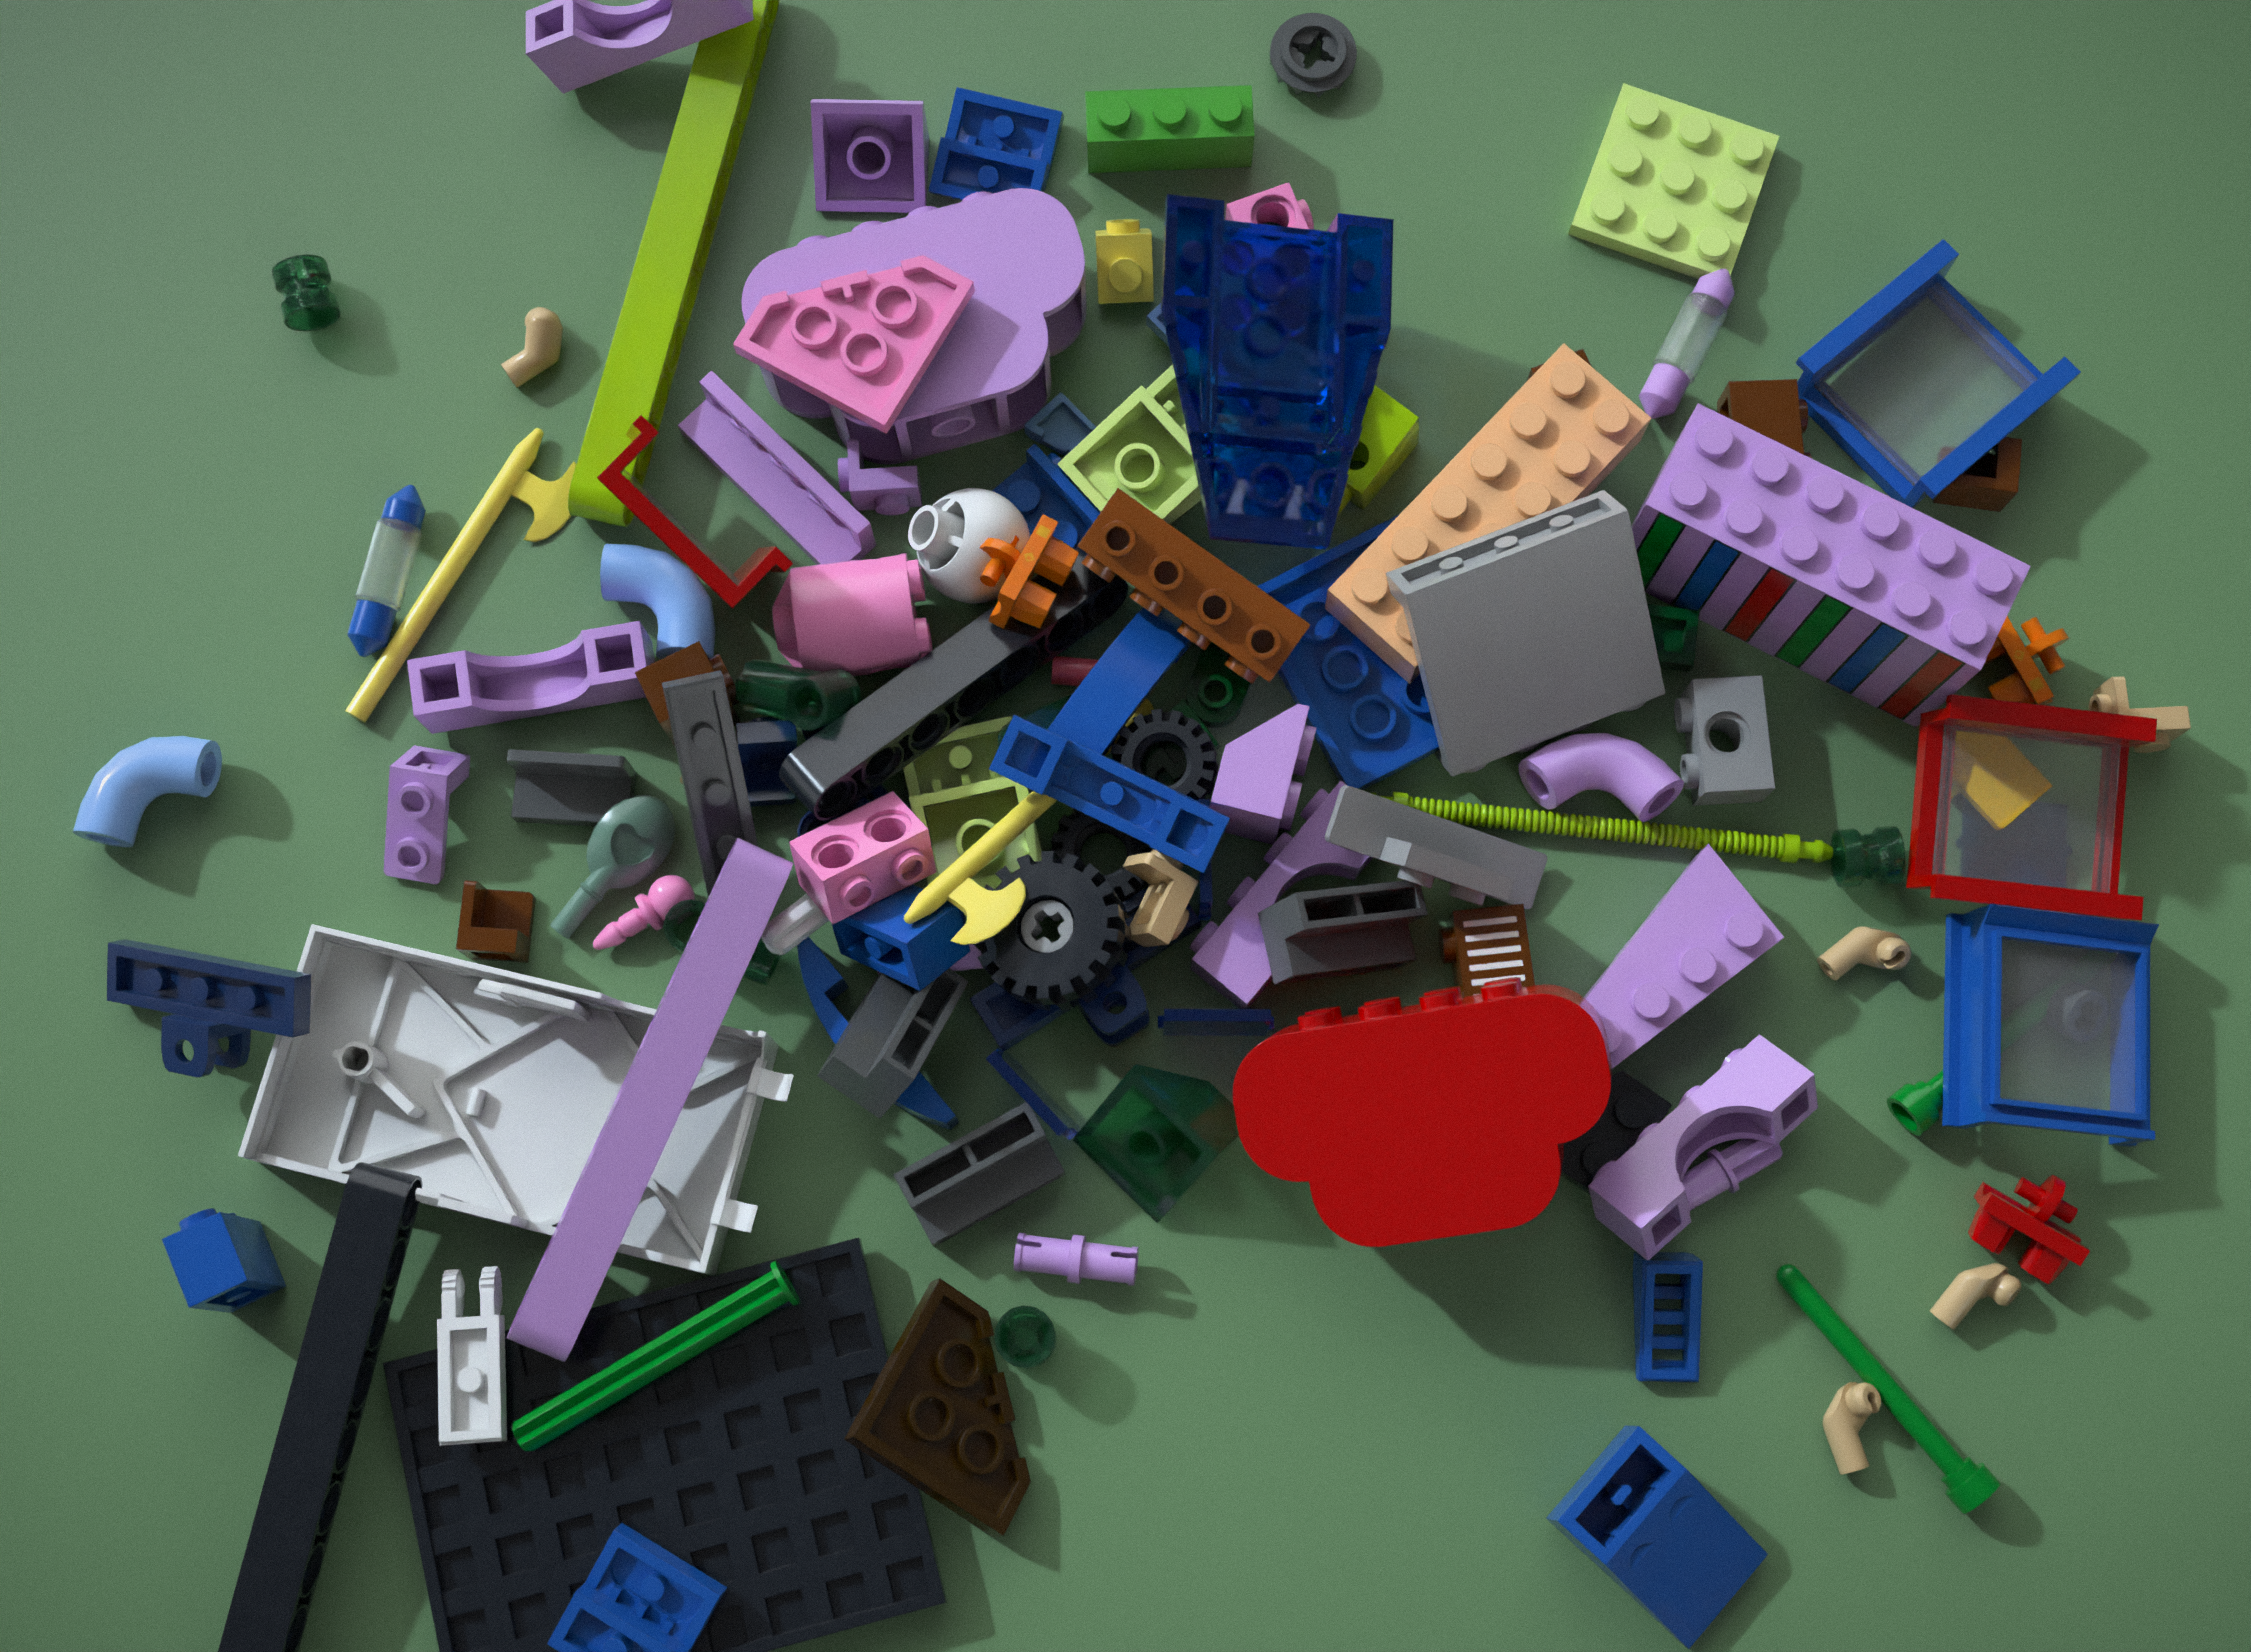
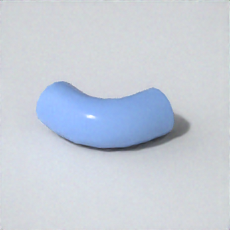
M605 544L602 551L600 568L602 597L605 601L636 602L652 609L658 623L656 656L661 660L700 641L708 658L713 657L716 630L712 599L696 573L664 551L638 545Z
M187 736L151 737L119 751L95 774L80 804L73 833L84 839L101 844L125 848L133 847L141 817L146 807L155 798L169 793H181L200 797H208L212 794L221 773L222 754L220 746L216 741Z

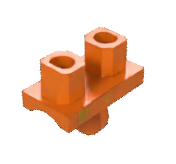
M1043 514L1021 553L1015 548L1019 541L1016 535L1010 544L997 538H987L979 547L992 558L980 576L981 582L986 586L994 587L1002 573H1004L1006 579L997 597L999 601L989 617V622L1004 629L1009 618L1012 616L1037 628L1041 627L1057 594L1031 581L1034 573H1037L1063 586L1079 555L1078 551L1053 537L1058 521Z
M2007 616L1984 665L2004 655L2014 674L1989 686L1988 691L1992 699L2047 706L2053 702L2052 698H2054V695L2033 660L2039 657L2049 675L2063 669L2065 664L2055 648L2066 642L2069 637L2064 628L2046 634L2037 617H2034L2021 624L2023 631L2031 642L2029 645L2024 646Z

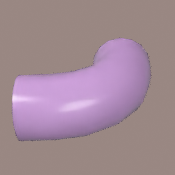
M1608 733L1569 735L1541 747L1519 763V775L1527 792L1540 806L1548 810L1556 808L1574 795L1585 790H1602L1611 793L1621 800L1640 821L1644 822L1663 812L1677 798L1684 786V781L1662 759L1641 744Z

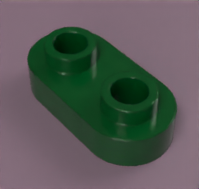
M1213 642L1209 644L1206 650L1202 649L1187 687L1186 703L1206 727L1220 728L1232 723L1238 717L1251 683L1225 665L1230 654ZM1212 686H1217L1224 690L1226 697L1220 702H1211L1205 697L1204 692Z

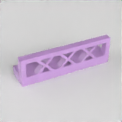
M712 370L699 381L706 400L678 424L681 434L815 564L861 560L876 546L870 522Z

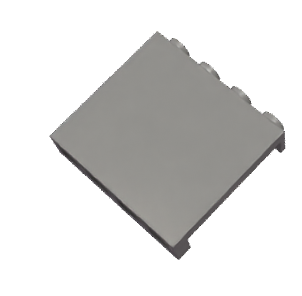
M1605 490L1386 573L1390 593L1403 607L1440 749L1434 755L1452 777L1460 773L1476 772L1484 768L1487 763L1509 754L1530 751L1536 748L1540 742L1563 733L1584 730L1591 726L1594 721L1617 712L1638 709L1646 701L1665 694L1628 509Z

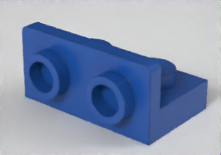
M1034 444L1026 450L1027 462L992 491L1002 495L1017 507L1028 525L1030 536L1044 514L1058 521L1053 537L1063 541L1073 549L1079 548L1077 545L1101 511L1070 482L1069 476L1058 466L1062 459L1053 452L1046 456Z

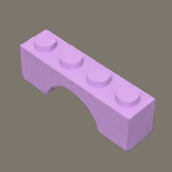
M553 0L526 11V55L564 94L753 20V0H647L629 6H607L588 0Z
M640 621L582 630L579 636L572 642L535 654L487 656L464 650L407 660L413 714L431 734L646 698L635 672L655 663L652 640Z
M1342 781L1336 785L1330 794L1321 788L1313 796L1300 814L1306 820V823L1293 838L1286 832L1278 838L1264 857V860L1270 864L1266 871L1256 882L1249 876L1245 878L1227 901V904L1233 908L1230 914L1220 926L1210 921L1189 947L1196 953L1191 960L1190 969L1244 1013L1273 980L1258 912L1277 903L1280 897L1292 885L1312 876L1335 875L1355 880L1373 858L1334 845L1325 840V833L1340 788L1346 785Z
M1760 1034L1743 1049L1738 1048L1731 1052L1723 1061L1720 1070L1703 1085H1697L1689 1089L1681 1098L1678 1107L1660 1123H1653L1646 1127L1639 1135L1635 1145L1617 1161H1610L1598 1170L1592 1183L1588 1185L1596 1219L1649 1261L1691 1223L1686 1191L1682 1184L1684 1175L1691 1163L1705 1150L1725 1141L1752 1139L1777 1145L1818 1108L1814 1073Z

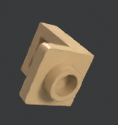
M2124 676L2109 678L2094 690L2089 702V711L2157 719L2155 743L2133 746L2134 752L2137 753L2157 752L2171 747L2170 742L2191 729L2188 706L2130 709Z
M1151 850L1150 853L1128 856L1123 868L1150 884L1129 926L1131 929V940L1143 947L1169 945L1170 941L1175 940L1186 926L1189 918V911L1186 907L1199 881L1181 871L1183 868L1182 862L1157 850Z

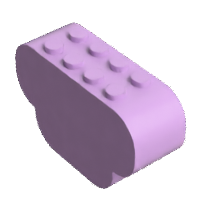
M1028 188L1009 189L993 194L985 191L976 192L965 197L960 203L941 208L933 206L920 207L911 211L906 217L885 223L880 221L864 222L854 227L851 232L832 237L822 235L811 236L800 241L795 247L775 252L763 259L752 270L743 288L741 304L745 324L763 296L787 291V295L822 287L821 281L867 270V274L896 268L901 266L900 261L922 255L974 282L975 292L887 434L759 366L766 387L773 399L784 409L798 416L806 418L832 417L836 431L844 445L847 447V439H859L864 460L877 464L903 463L1013 433L1024 428V424L1046 406L1052 382L1050 357L1059 354L1076 340L1086 318L1084 250L1073 217L1067 208L1056 198L1042 191Z

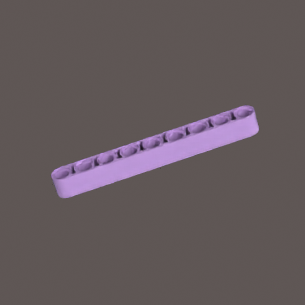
M740 838L736 839L520 1304L506 1339L562 1362H565L785 886L793 862Z

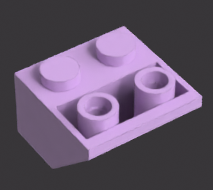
M1296 704L1225 745L1210 808L1231 818L1224 833L1273 845L1279 828L1290 831L1302 783L1291 781L1292 774L1304 776L1316 727L1305 725L1309 706Z

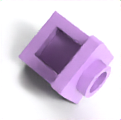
M847 439L848 458H838L840 492H850L856 510H875L882 515H900L908 512L909 507H922V490L917 466L864 469V458L859 439Z

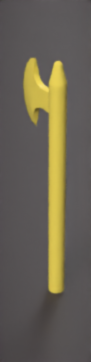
M534 429L515 447L346 708V713L366 723L511 496L527 504L534 511V521L523 540L537 542L547 539L559 531L572 515H570L568 510V497L576 463L573 461L565 474L555 481H545L528 472L536 459L544 435L542 429Z
M1145 699L1126 723V727L1134 722L1132 718L1142 714L1146 716L1152 714L1151 710H1154L1148 699ZM1118 734V736H1117V738H1116V740H1115V742H1114L1115 744L1117 743V741H1118V739H1119V737H1120L1119 734ZM1111 748L1104 756H1107L1110 753ZM1032 791L917 895L904 915V921L907 924H912L934 913L946 901H949L967 917L965 925L951 939V942L960 945L976 944L993 937L1007 927L1020 912L1026 898V886L1019 877L1007 887L991 891L984 889L971 879L1058 800Z

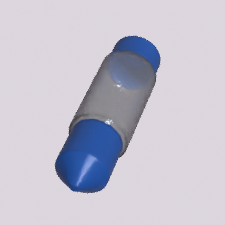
M407 485L387 498L381 519L376 522L356 591L355 599L357 602L347 636L361 657H367L387 647L396 614L402 607L422 537L420 530L426 512L420 496L413 485Z

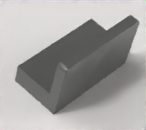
M508 750L507 763L516 771L511 817L516 822L595 827L601 817L612 806L623 799L635 796L637 772L624 756Z

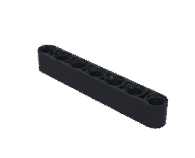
M1076 548L1075 550L1079 552V555L1063 586L1039 574L1031 579L1036 584L1057 594L1040 628L1019 621L1011 616L1004 629L988 621L995 608L993 606L794 749L781 765L779 770L780 781L818 820L825 821L835 818L1111 617L1125 601L1128 594L1127 582L1117 574L1110 583L1081 563L1088 553L1081 548Z

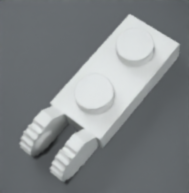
M498 1266L482 1268L479 1279L480 1316L462 1317L465 1307V1282L460 1269L445 1270L444 1274H442L441 1287L442 1319H437L440 1446L507 1441L505 1315H500L503 1305L501 1272Z

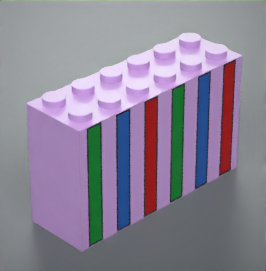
M1699 403L1659 471L1631 525L1645 593L1675 608L1700 611L1699 620L1914 727L1920 724L1921 713L1939 708L1946 701L1947 695L1956 693L1981 671L2031 567Z

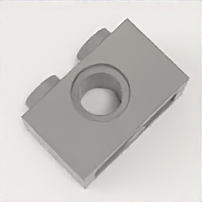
M1762 675L1692 679L1681 694V698L1675 700L1674 705L1676 730L1678 733H1685L1687 754L1681 756L1680 776L1684 781L1683 788L1691 789L1692 805L1762 802L1775 789ZM1717 730L1726 733L1733 742V752L1717 750L1709 739V732Z

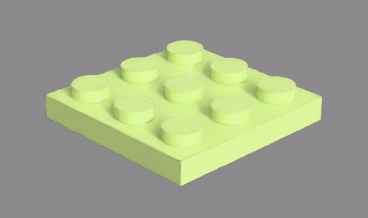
M1623 83L1568 235L1696 279L1719 269H1727L1731 276L1779 136Z

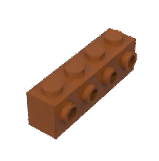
M1119 488L1114 492L1077 545L1088 553L1081 562L1083 565L1109 583L1116 574L1135 587L1129 596L1131 599L1157 617L1163 608L1167 609L1183 621L1177 629L1179 633L1203 650H1206L1211 642L1230 654L1225 665L1251 684L1255 682L1259 675L1270 683L1311 625Z

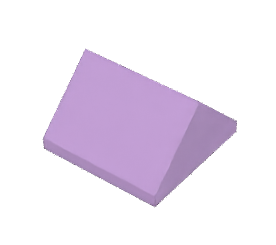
M811 100L816 211L910 213L917 208L927 206L929 134L923 101Z

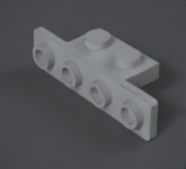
M1347 785L1340 788L1325 833V840L1329 843L1399 866L1400 869L1397 875L1399 879L1430 889L1434 879H1438L1451 884L1448 895L1480 906L1483 905L1485 896L1511 905L1524 904V909H1530L1547 863V856L1544 853Z

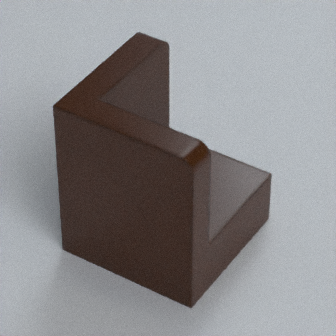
M2011 437L2003 439L1933 499V503L2001 512L2018 493L2022 439ZM1943 447L1937 454L1936 464L1955 448Z
M465 880L456 950L472 960L528 963L536 901L535 896L530 892L486 889L478 881Z

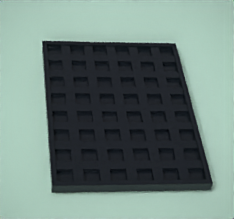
M859 1237L593 1307L590 1309L565 1362L506 1339L509 1330H506L507 1441L440 1446L438 1349L384 1362L383 1367L439 1652H559L547 1643L574 1593L585 1583L613 1530L621 1523L727 1587L691 1652H767L946 1603V1593L921 1490L844 1440L889 1358L861 1239ZM777 1260L787 1274L799 1297V1304L793 1306L790 1301L784 1303L534 1451H524L517 1443L512 1431L514 1421L772 1271L770 1267L771 1262Z

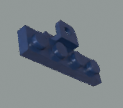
M1148 887L1122 902L1129 915V918L1125 919L1128 927ZM1189 903L1186 907L1189 911L1188 921L1181 934L1175 940L1170 941L1169 945L1143 947L1131 940V943L1124 942L1123 950L1128 954V958L1124 967L1117 964L1114 966L1111 973L1117 979L1108 989L1102 982L1094 989L1098 998L1088 1004L1082 998L1073 1000L1074 1005H1078L1080 1012L1093 1032L1106 1045L1117 1047L1149 1026L1150 1016L1146 998L1131 971L1201 928V921ZM996 982L969 998L1002 1052L1069 1011H1062L1057 1005H1051L1050 1011L1037 1009L1030 1002H1027L1025 1005L1015 999ZM1114 1007H1125V1010L1119 1014L1109 1013Z
M127 939L108 942L107 1001L173 1014L162 1017L161 1028L162 1059L165 1068L169 1072L200 1078L210 1075L215 1064L230 1067L231 1069L244 1066L250 1052L251 1029L292 1038L310 1033L312 974ZM228 1037L229 1048L227 1052L221 1049L218 1039ZM185 1040L189 1041L193 1047L194 1055L191 1061L183 1053V1043Z

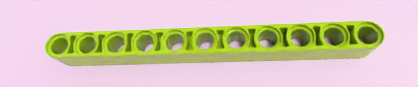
M753 0L752 21L699 41L571 481L568 510L572 516L622 527H628L634 518V514L597 477L632 442L626 433L640 415L659 431L780 0ZM657 436L621 472L640 492L643 488Z

